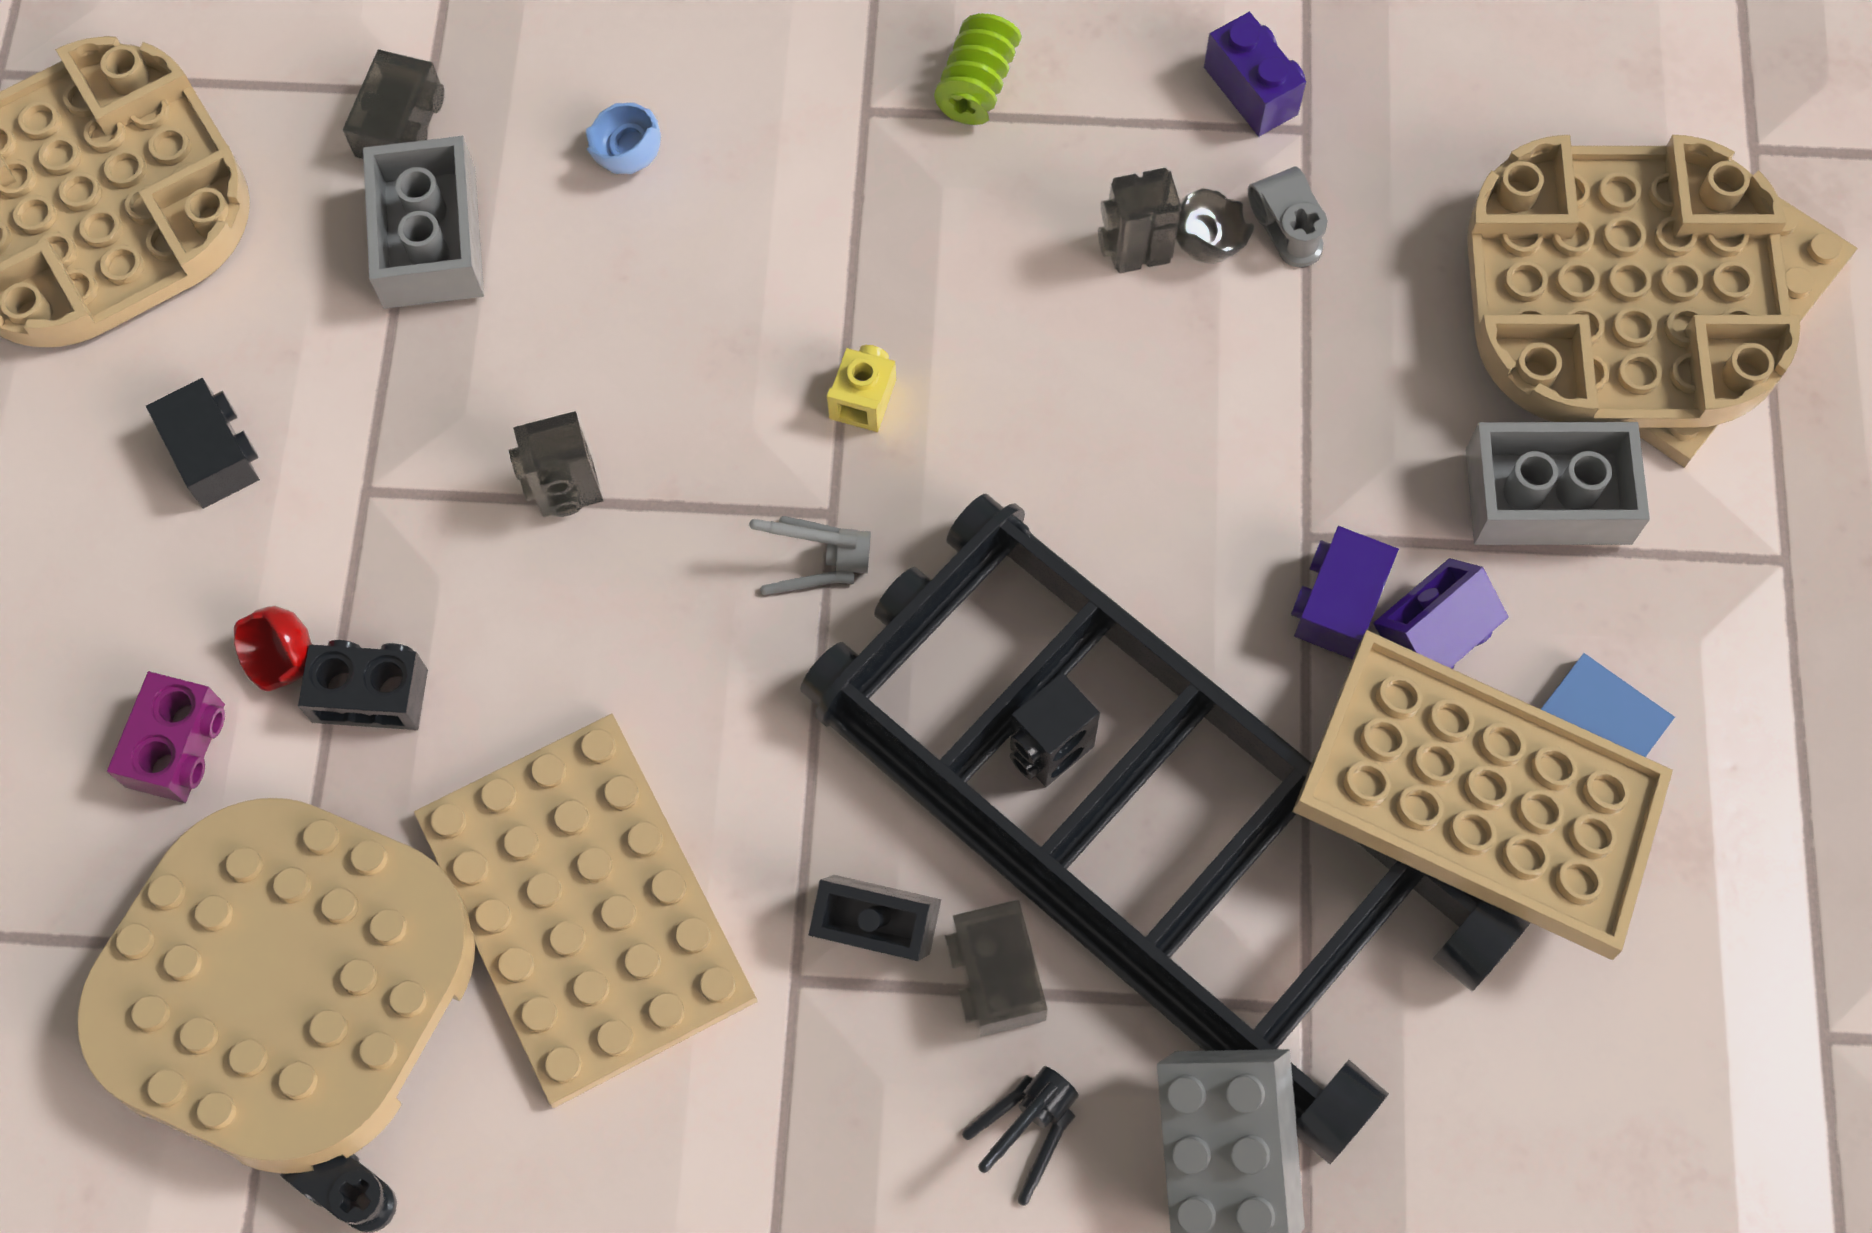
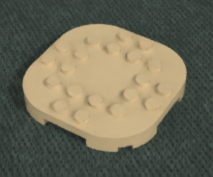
M113 36L78 40L55 49L62 60L61 62L0 91V337L33 347H61L92 339L206 279L229 258L240 242L245 231L250 209V197L245 176L183 70L170 56L148 43L142 42L141 47L120 44L117 37Z
M1556 135L1531 141L1513 150L1509 158L1498 166L1495 171L1491 170L1486 177L1472 210L1467 232L1476 343L1480 358L1492 380L1502 392L1520 407L1552 422H1638L1639 428H1696L1730 422L1756 408L1766 399L1787 371L1795 356L1800 339V315H1791L1780 237L1781 231L1787 224L1781 201L1767 178L1759 170L1752 175L1746 168L1734 161L1732 157L1735 151L1713 141L1687 135H1672L1667 146H1571L1570 135Z
M260 798L227 806L190 827L168 849L91 968L82 990L78 1009V1036L84 1059L97 1081L133 1112L144 1118L146 1116L233 1156L240 1163L251 1168L272 1173H302L313 1171V1165L329 1161L342 1154L348 1158L370 1143L394 1118L402 1105L397 1099V1095L451 1000L455 999L460 1002L467 989L474 964L475 939L465 904L444 871L422 852L316 806L285 798Z

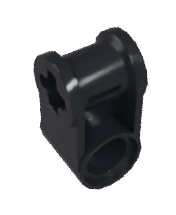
M342 1154L329 1161L313 1165V1171L280 1174L283 1179L320 1207L323 1206L337 1219L361 1232L373 1233L383 1229L391 1222L396 1213L397 1201L394 1191L388 1184L359 1162L360 1159L355 1154L348 1158ZM362 1193L370 1200L368 1207L364 1210L356 1203L358 1196Z

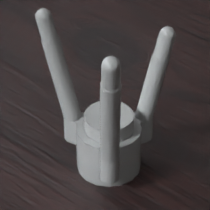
M782 516L779 522L752 519L749 523L750 528L754 530L827 543L826 565L836 566V571L763 585L760 588V592L763 595L790 592L832 583L854 584V573L868 574L871 531L841 529L787 516Z

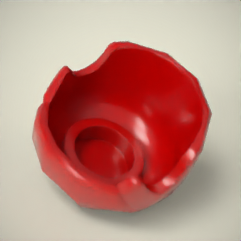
M268 606L254 611L235 623L234 646L239 663L249 680L261 690H275L295 682L304 675L309 644L312 645L308 629L294 612L278 606Z

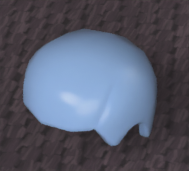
M636 103L613 104L600 112L592 126L586 129L589 145L587 151L600 166L614 174H633L649 166L656 158L660 147L661 133L655 115L650 109H645Z

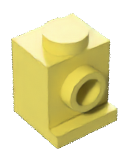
M862 345L859 351L846 348L833 386L829 388L827 394L829 419L875 432L879 431L896 382V364L894 360L889 359L886 351L874 345Z

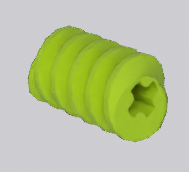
M984 13L970 15L962 22L959 35L954 42L953 51L950 52L947 66L943 69L940 78L941 82L937 84L934 93L936 104L952 120L968 125H981L989 121L987 111L994 109L996 105V95L1001 92L1004 84L1002 79L1007 77L1010 69L1008 63L1013 61L1016 53L1014 48L1019 46L1022 38L1020 30L1012 22L1000 16Z

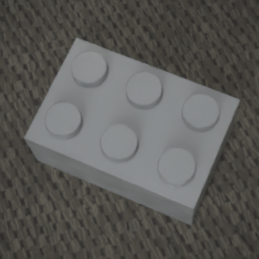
M456 136L364 147L363 161L369 279L383 308L484 297L475 166L464 137Z
M1479 422L1466 448L1474 545H1632L1650 520L1638 422Z
M1290 1049L1175 1051L1157 1063L1170 1232L1301 1233L1305 1228Z

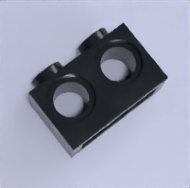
M331 640L328 642V646L309 644L298 707L312 723L418 730L428 669L416 651L402 644L387 643L383 644L381 649L361 648L358 644L346 640ZM340 673H349L348 679L342 686L328 689V684L334 676ZM395 676L403 677L400 685L395 690L380 692L382 685L389 678Z
M1062 672L1012 714L1010 749L1013 751L1010 754L1012 762L1026 778L1031 780L1036 776L1045 787L1049 786L1094 747L1100 712Z

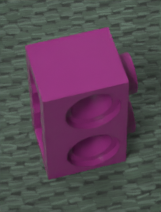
M148 671L111 759L107 773L125 788L186 803L191 789H195L203 778L205 771L204 756L212 738H216L222 730L225 720V703L209 686ZM191 705V710L187 717L181 721L173 722L174 715L179 709ZM171 755L168 766L160 772L153 773L155 763L161 757Z

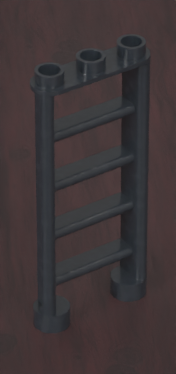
M982 494L973 500L958 516L946 538V542L958 553L932 580L917 567H912L902 573L885 591L875 608L874 616L886 625L876 638L859 655L844 642L835 644L814 663L801 684V692L818 706L815 718L826 727L831 726L1204 1051L1278 1049L1412 890H1415L1459 926L1433 960L1472 992L1499 963L1531 923L1355 841L1387 867L1389 871L1254 1029L1248 1026L1177 965L1171 957L1295 817L1297 813L1292 811L1312 762L1030 532L1029 527L1023 523L1025 512L1016 503L1003 507L988 494ZM1008 556L1077 614L939 760L869 699L1002 560ZM1103 636H1106L1173 691L1178 698L1040 847L970 787L967 782L1011 736L1012 714L1062 672L1067 676ZM1205 718L1280 779L1282 783L1145 937L1067 869L1202 719ZM1350 1060L1342 1066L1324 1089L1319 1087L1291 1063L1297 1137L1327 1163L1331 1164L1371 1118L1389 1093Z

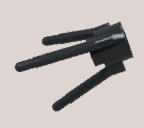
M1044 1066L1034 1078L1026 1075L1011 1093L981 1115L978 1120L967 1127L962 1133L964 1139H972L1022 1101L1018 1106L1023 1113L979 1163V1171L986 1173L1007 1152L1032 1122L1041 1128H1046L1050 1122L1052 1123L1050 1131L1018 1197V1203L1022 1206L1029 1203L1063 1131L1076 1117L1069 1109L1079 1097L1076 1089L1055 1070Z

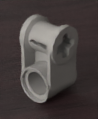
M1294 166L1249 184L1248 198L1252 211L1259 223L1266 229L1280 257L1287 264L1294 267H1307L1316 263L1322 255L1324 244L1322 237L1326 232L1328 220L1325 212L1314 197L1301 169Z

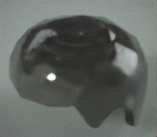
M1204 188L1186 195L1180 201L1173 218V232L1181 249L1193 260L1216 264L1234 257L1247 245L1254 231V225L1252 223L1247 224L1244 220L1242 202L1227 199L1219 191Z

